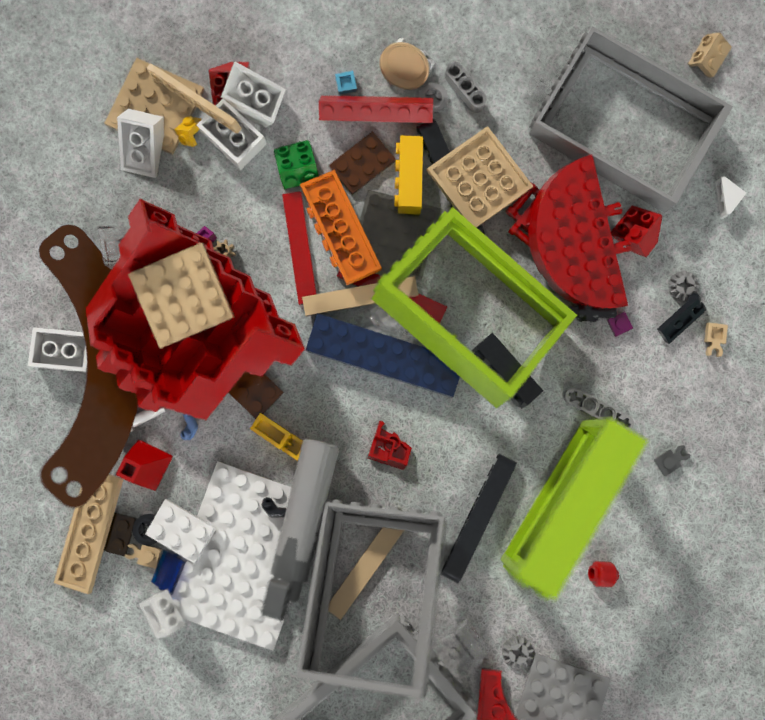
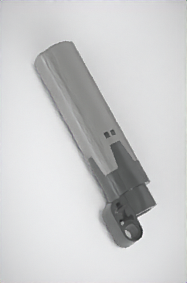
M311 439L303 440L270 572L274 577L268 583L262 607V616L283 621L288 611L289 602L299 601L303 582L308 581L322 523L324 505L327 502L338 457V446Z

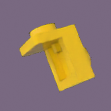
M188 116L174 129L182 145L191 147L197 145L193 135L199 130L197 124L202 118Z

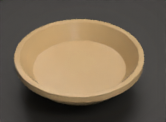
M405 42L390 44L383 50L380 56L379 65L383 76L390 84L404 90L417 89L426 82L429 76L430 69L426 56L412 44Z

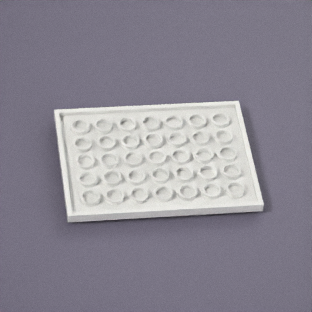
M217 461L197 515L198 518L214 526L216 529L197 563L194 564L184 557L181 558L169 590L182 619L266 649L274 650L284 620L279 621L262 616V607L268 583L274 577L270 572L284 517H269L261 504L264 498L270 497L277 507H287L291 491L290 486Z

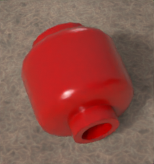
M595 561L588 569V578L596 587H613L619 579V571L612 562Z

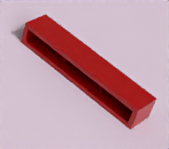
M321 95L318 101L319 120L433 122V98Z

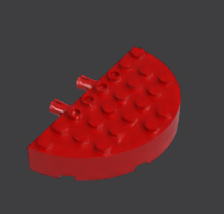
M592 154L562 167L540 189L530 213L531 219L530 226L528 227L530 251L539 273L543 275L548 285L564 299L577 305L580 304L594 308H620L628 306L616 254L630 252L631 246L623 247L630 244L629 240L613 243L607 217L622 214V208L614 210V208L621 207L619 202L604 206Z

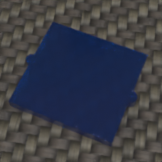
M164 550L151 582L158 586L159 590L168 589L170 595H173L186 562L180 559L177 554Z

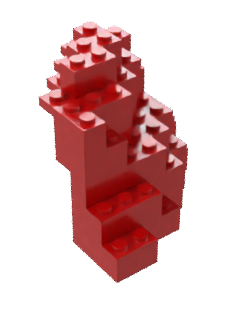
M139 199L128 215L130 228L118 245L120 258L86 307L91 346L100 350L96 355L97 367L103 372L115 374L118 388L136 393L138 406L144 410L157 412L160 407H165L178 413L193 416L194 418L207 420L245 371L262 377L275 360L281 364L285 363L292 366L305 350L296 325L279 318L271 295L255 288L251 276L234 269L230 257L214 251L210 239L177 225L175 214L143 199ZM203 243L235 318L166 347L159 348L128 274Z

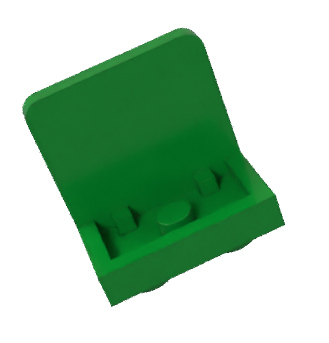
M300 141L274 149L278 172L284 190L300 186L301 183L319 176L310 141Z

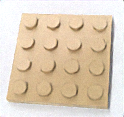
M136 57L104 124L118 130L117 117L127 109L164 117L162 150L173 155L179 143L174 129L182 123L184 118L192 116L196 107L153 79L147 71L150 63ZM159 68L202 96L205 90L204 87Z
M488 126L426 170L452 206L476 228L534 187Z
M203 243L128 274L159 348L166 347L235 318Z

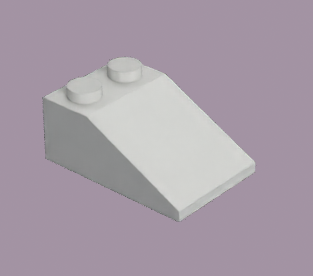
M234 62L221 98L249 120L266 128L274 123L286 89Z
M127 109L117 117L120 168L124 171L156 178L164 138V117Z

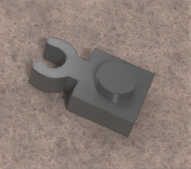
M684 445L678 446L675 453L672 450H668L654 459V462L664 476L681 467L680 460H687L691 457L690 454L681 455V450L685 448Z

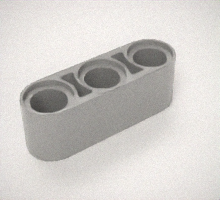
M449 63L445 73L446 81L472 112H481L487 100L485 93L460 63ZM455 71L458 75L452 76L450 72ZM466 85V86H468L470 89H469V90H463V89L461 88V86ZM473 100H480L481 104L477 105L473 102Z

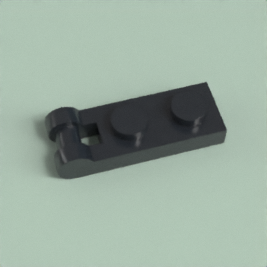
M697 293L691 294L688 297V301L657 328L666 343L670 344L706 311V306L701 302L700 296Z

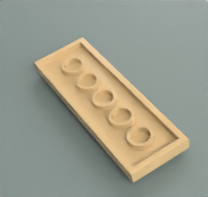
M109 474L90 500L83 506L75 508L55 576V584L85 594L92 593L123 478Z

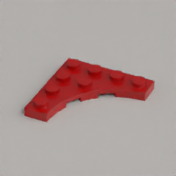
M482 668L477 720H518L510 709L504 695L502 671Z

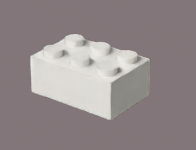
M222 99L216 107L237 120L242 128L238 134L234 133L209 115H206L197 124V127L212 144L242 170L267 143L264 136Z
M33 327L28 366L87 373L86 344L83 332Z

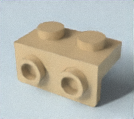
M720 32L707 34L702 38L699 47L692 54L688 65L690 67L698 66L707 77L713 78L732 46Z

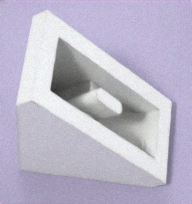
M721 177L715 182L720 218H725L732 213L746 195V192L728 178Z

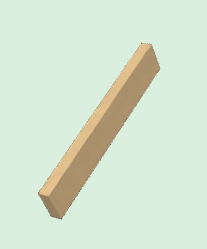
M149 64L147 71L153 79L234 133L238 134L242 128L235 118L153 64Z
M415 276L406 278L398 287L408 297L419 295ZM378 283L302 297L305 316L376 304L372 297L375 294L373 289Z
M381 528L330 600L328 609L330 613L340 620L343 618L404 530Z

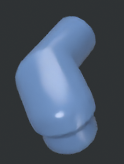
M183 414L187 425L181 431L180 436L183 440H191L195 436L198 424L193 416Z

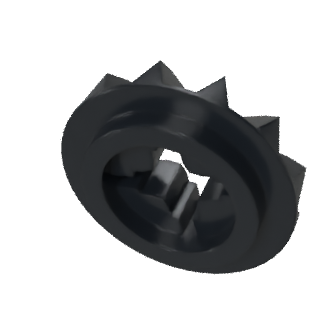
M155 514L142 515L133 524V536L142 545L157 543L156 540L146 534L142 535L146 530L145 525L150 526Z

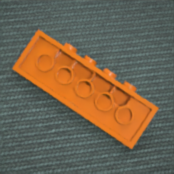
M335 170L301 183L300 187L309 206L306 208L310 219H315V230L318 235L322 234L324 238L322 240L325 251L329 250L332 255L329 257L333 268L337 267L341 272L346 285L381 271L382 267Z

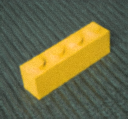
M400 135V142L396 143L395 154H399V160H395V171L399 172L398 177H395V189H398V195L394 196V207H398L397 214L420 215L422 208L423 136Z

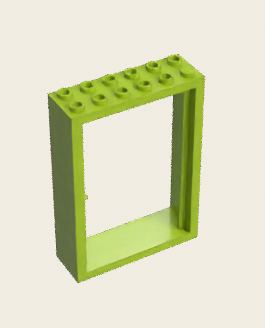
M452 208L448 213L444 211L437 219L438 221L427 229V233L417 239L413 248H409L402 256L403 258L390 268L391 271L381 277L377 282V286L373 289L375 294L372 300L497 409L512 398L576 318L577 314L456 209ZM447 234L553 326L508 383L459 342L455 334L451 335L398 288Z
M612 418L581 421L500 559L504 563L503 567L518 583L528 589L531 587L536 594L546 600L550 597L556 601L648 443L647 439Z

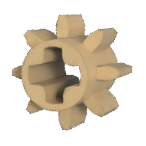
M226 239L224 243L217 241L218 245L213 247L214 251L219 253L220 250L223 251L226 248L228 252H224L223 255L227 257L236 256L232 251L235 246L233 244L228 246Z

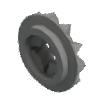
M430 83L420 90L418 98L432 97L434 92H436V99L438 101L433 103V112L437 113L446 106L448 94L443 86Z
M686 271L675 273L670 278L668 285L671 295L680 301H688V297L691 294H698L700 287L698 278L693 273ZM685 280L686 284L691 287L686 288V290H684L683 287L677 285L684 283Z
M514 636L504 643L502 648L503 659L512 668L521 669L528 666L531 660H533L534 650L526 638ZM521 646V652L526 656L519 655L518 658H515L516 655L511 650H518Z

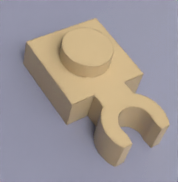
M706 323L704 342L710 343L706 349V356H711L713 349L717 352L716 357L722 356L723 350L720 344H726L728 325Z
M128 544L127 547L133 548L134 553L133 555L125 554V558L133 559L136 557L138 558L137 564L157 568L162 552L161 548L142 545L141 549H139L136 544Z

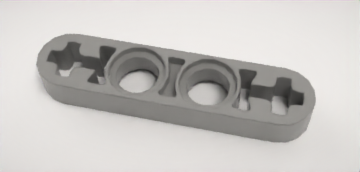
M570 388L564 393V400L570 406L595 419H604L602 412L605 409H609L613 420L619 414L617 418L620 420L627 419L629 424L627 428L632 430L634 421L629 415L577 388ZM576 392L575 396L582 399V396H585L581 402V407L578 406L579 401H570L569 393ZM588 400L593 401L595 404V408L592 411H588L585 408V403Z

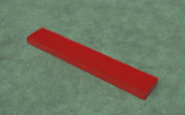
M299 191L285 193L282 196L298 303L303 305L302 297L316 295L317 293L302 194Z
M339 271L337 277L344 280L341 272ZM374 273L352 284L357 287L375 284L382 276ZM421 294L409 297L440 324L447 306Z

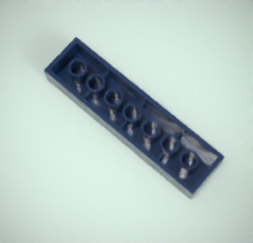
M318 313L305 349L309 353L450 398L454 397L460 378L459 375L426 347Z

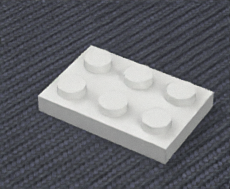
M165 499L145 534L195 564L198 562L216 528L170 500Z

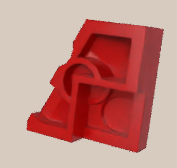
M379 421L367 459L404 470L408 464L412 448L406 442H402L395 432L390 434L382 427L385 423Z

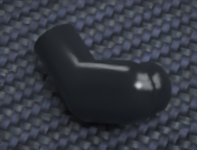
M270 497L262 500V508L269 517L285 516L286 507H277Z

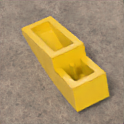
M260 413L250 427V430L298 461L303 440Z

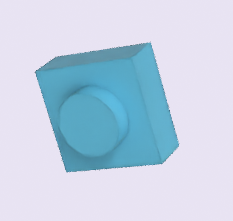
M354 71L335 74L339 95L357 91Z

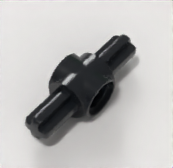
M580 304L577 306H567L577 314L576 318L579 322H596L598 318H615L617 315L616 308L601 309Z

